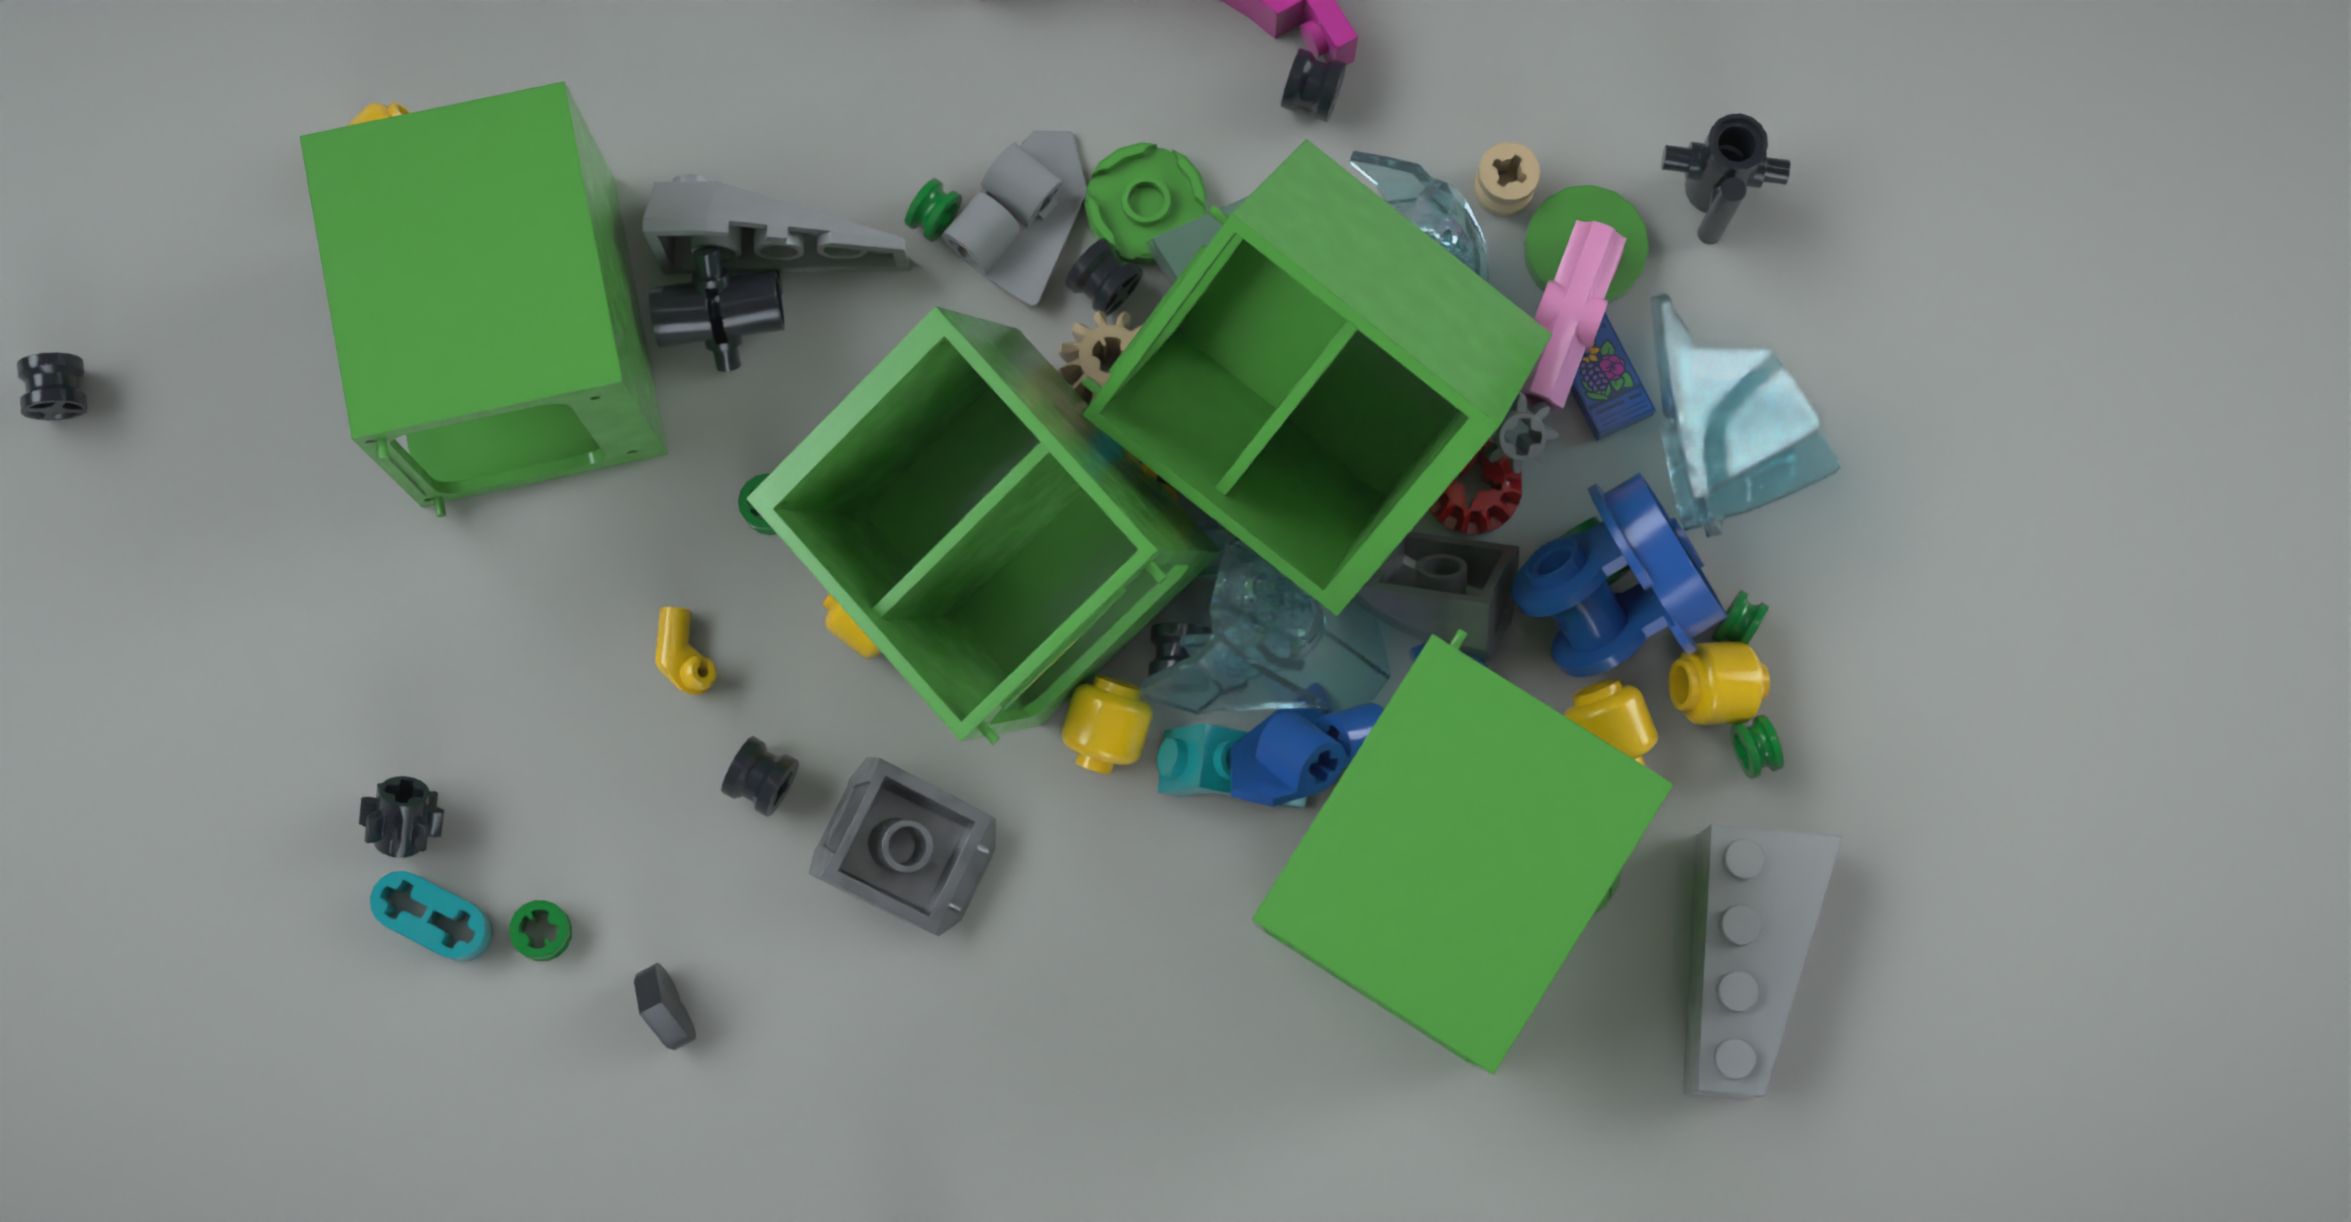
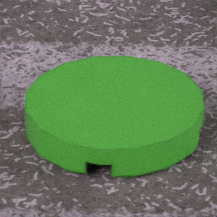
M1144 142L1118 148L1100 161L1092 174L1085 197V214L1094 238L1097 241L1102 238L1109 240L1116 247V256L1122 261L1149 266L1158 263L1150 253L1146 242L1206 215L1207 193L1202 176L1190 160L1174 149L1171 152L1165 148H1157V144Z
M1594 185L1567 187L1547 197L1532 215L1523 243L1526 268L1537 287L1545 291L1548 281H1554L1576 220L1583 222L1594 220L1613 227L1616 232L1627 238L1613 281L1610 282L1604 299L1609 304L1625 296L1643 272L1649 251L1646 226L1635 207L1615 191Z

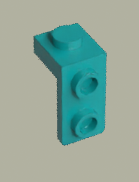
M1209 723L1164 730L1163 742L1159 747L1156 760L1159 772L1157 793L1176 797L1207 793L1231 796V746L1248 732ZM1307 797L1279 806L1294 809L1303 808L1307 804Z

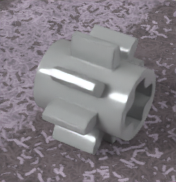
M1519 392L1501 425L1490 437L1493 443L1484 452V456L1491 463L1498 461L1506 454L1508 466L1514 473H1520L1522 461L1535 458L1538 462L1545 464L1547 459L1542 450L1545 447L1546 440L1559 438V433L1554 428L1542 423V420L1549 414L1551 408L1543 401H1540L1528 410L1526 408L1527 400L1522 392ZM1518 419H1520L1529 427L1528 433L1518 434L1516 444H1513L1504 436L1505 431L1516 429Z

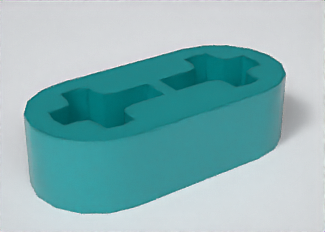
M406 871L390 872L381 877L372 889L370 909L378 922L443 957L459 962L471 961L482 955L490 945L493 931L492 923L486 912L416 874ZM410 885H413L410 897L428 907L426 912L420 918L412 913L401 911L395 919L393 915L395 914L396 906L389 902L390 895L394 890L405 893ZM441 914L459 922L469 914L470 918L467 926L475 931L473 939L469 943L459 940L452 949L449 945L452 942L453 936L436 926Z

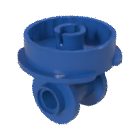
M1640 472L1606 493L1597 483L1590 486L1588 492L1603 521L1585 532L1554 539L1542 545L1520 568L1512 582L1511 596L1522 613L1532 617L1551 616L1557 621L1559 630L1553 640L1551 654L1560 670L1566 675L1573 677L1593 676L1617 667L1629 659L1648 637L1669 626L1683 650L1690 655L1698 650L1693 637L1728 617L1701 569L1704 567V564L1675 517H1669ZM1629 565L1640 583L1625 592L1614 594L1605 581L1606 578Z

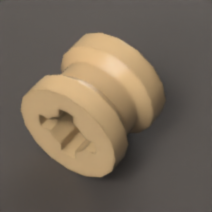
M1502 142L1492 146L1483 155L1474 180V196L1478 204L1487 213L1498 217H1512L1526 209L1532 200L1540 178V164L1535 154L1524 145L1515 142ZM1508 171L1507 174L1498 175V172Z

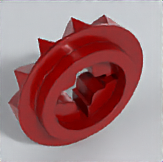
M1489 439L1458 474V477H1466L1470 469L1474 468L1476 462L1481 463L1479 469L1482 471L1481 481L1489 484L1491 490H1480L1476 498L1472 500L1470 508L1465 507L1467 498L1464 496L1465 486L1457 483L1456 479H1454L1429 508L1430 513L1439 523L1454 532L1466 535H1480L1492 532L1503 526L1513 516L1522 498V470L1520 473H1514L1508 466L1506 454L1498 461L1491 463L1484 456L1486 448L1493 443Z

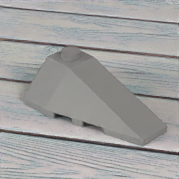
M685 174L674 177L672 182H655L642 219V233L664 274L696 273L693 252L705 246H715L718 248L721 266L728 269L729 273H759L779 270L780 272L910 271V256L906 240L903 237L722 182L710 181L708 178L700 175Z

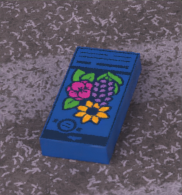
M1604 312L1589 354H1583L1570 389L1596 441L1653 416L1656 411L1606 312Z

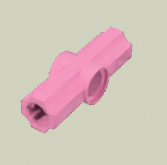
M1576 220L1554 281L1549 280L1534 320L1553 335L1520 390L1525 395L1527 407L1529 408L1535 403L1543 401L1551 408L1550 412L1561 414L1583 354H1589L1608 301L1604 298L1610 282L1613 281L1627 240V238L1620 235L1611 226L1594 220L1591 222Z

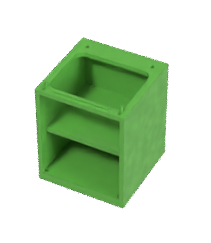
M565 81L300 136L351 439L421 507L435 504L437 517L446 516L444 502L668 454L615 179ZM406 435L409 453L395 440L396 438Z
M1305 139L1230 216L1213 204L1207 213L1220 222L1222 227L1208 246L1203 244L1182 271L1108 371L1111 376L1104 386L1101 387L1089 376H1086L1081 384L1096 395L1082 415L1325 608L1338 616L1498 429L1553 334L1308 139Z
M935 306L746 499L960 742L986 737L994 745L1000 739L997 734L1038 727L1044 724L1072 696L1075 687L1086 683L1222 551L1135 456L1082 415L1088 404L1018 328Z
M1458 629L1449 644L1434 634L1430 636L1251 920L1257 928L1475 1068L1494 1075L1674 784L1458 650L1468 635L1463 630Z

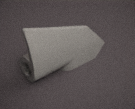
M1033 130L1020 146L1016 143L1009 145L986 172L981 182L983 188L942 233L943 240L963 261L1003 291L1030 308L1038 306L1086 197L1087 186L1074 135L1070 131Z

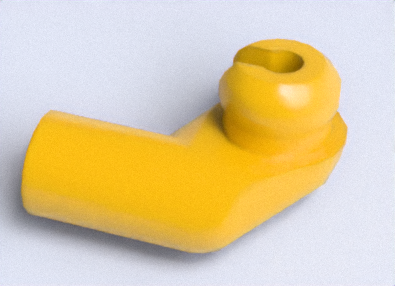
M662 607L659 610L655 665L680 691L691 695L702 694L716 681L717 668L709 657L704 658L689 644L692 611L680 607Z

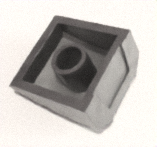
M1410 531L1352 600L1368 613L1393 628L1425 643L1434 634L1449 644L1458 629H1461L1468 635L1458 650L1471 657L1493 661L1494 652L1507 626L1511 625L1515 602L1511 596V586L1518 573L1519 546Z
M866 757L849 779L847 788L819 844L814 849L809 875L910 924L940 936L962 920L996 848V819L881 758Z

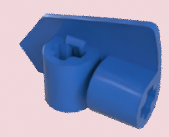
M1310 681L1280 708L1231 746V797L1274 807L1326 790L1336 781L1340 773L1347 769L1384 709L1372 702L1334 712L1318 685Z

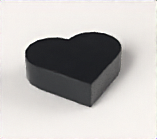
M655 963L635 975L634 987L639 1015L668 1049L676 1050L695 1040L696 1032L692 1020L680 1001L677 989L664 967L659 963Z

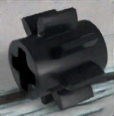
M392 777L383 783H378L376 798H361L359 825L366 827L364 841L366 843H374L378 851L396 858L410 857L420 851H425L428 836L441 837L444 809L437 807L438 793L436 791H429L428 786L424 782L413 777Z

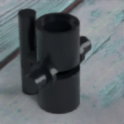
M1738 113L1728 114L1718 119L1711 127L1704 143L1690 142L1689 147L1664 146L1661 169L1684 172L1686 179L1685 191L1689 201L1698 210L1706 213L1697 230L1699 239L1705 244H1715L1720 240L1744 199L1747 187L1761 188L1763 182L1786 185L1788 182L1790 160L1767 157V133L1762 124L1751 116Z
M700 247L693 252L697 272L692 275V282L658 286L649 289V309L652 328L659 348L705 342L706 349L713 351L716 369L720 372H729L741 366L738 346L743 342L742 336L785 330L781 296L783 294L781 275L779 270L730 276L729 270L721 266L717 247Z

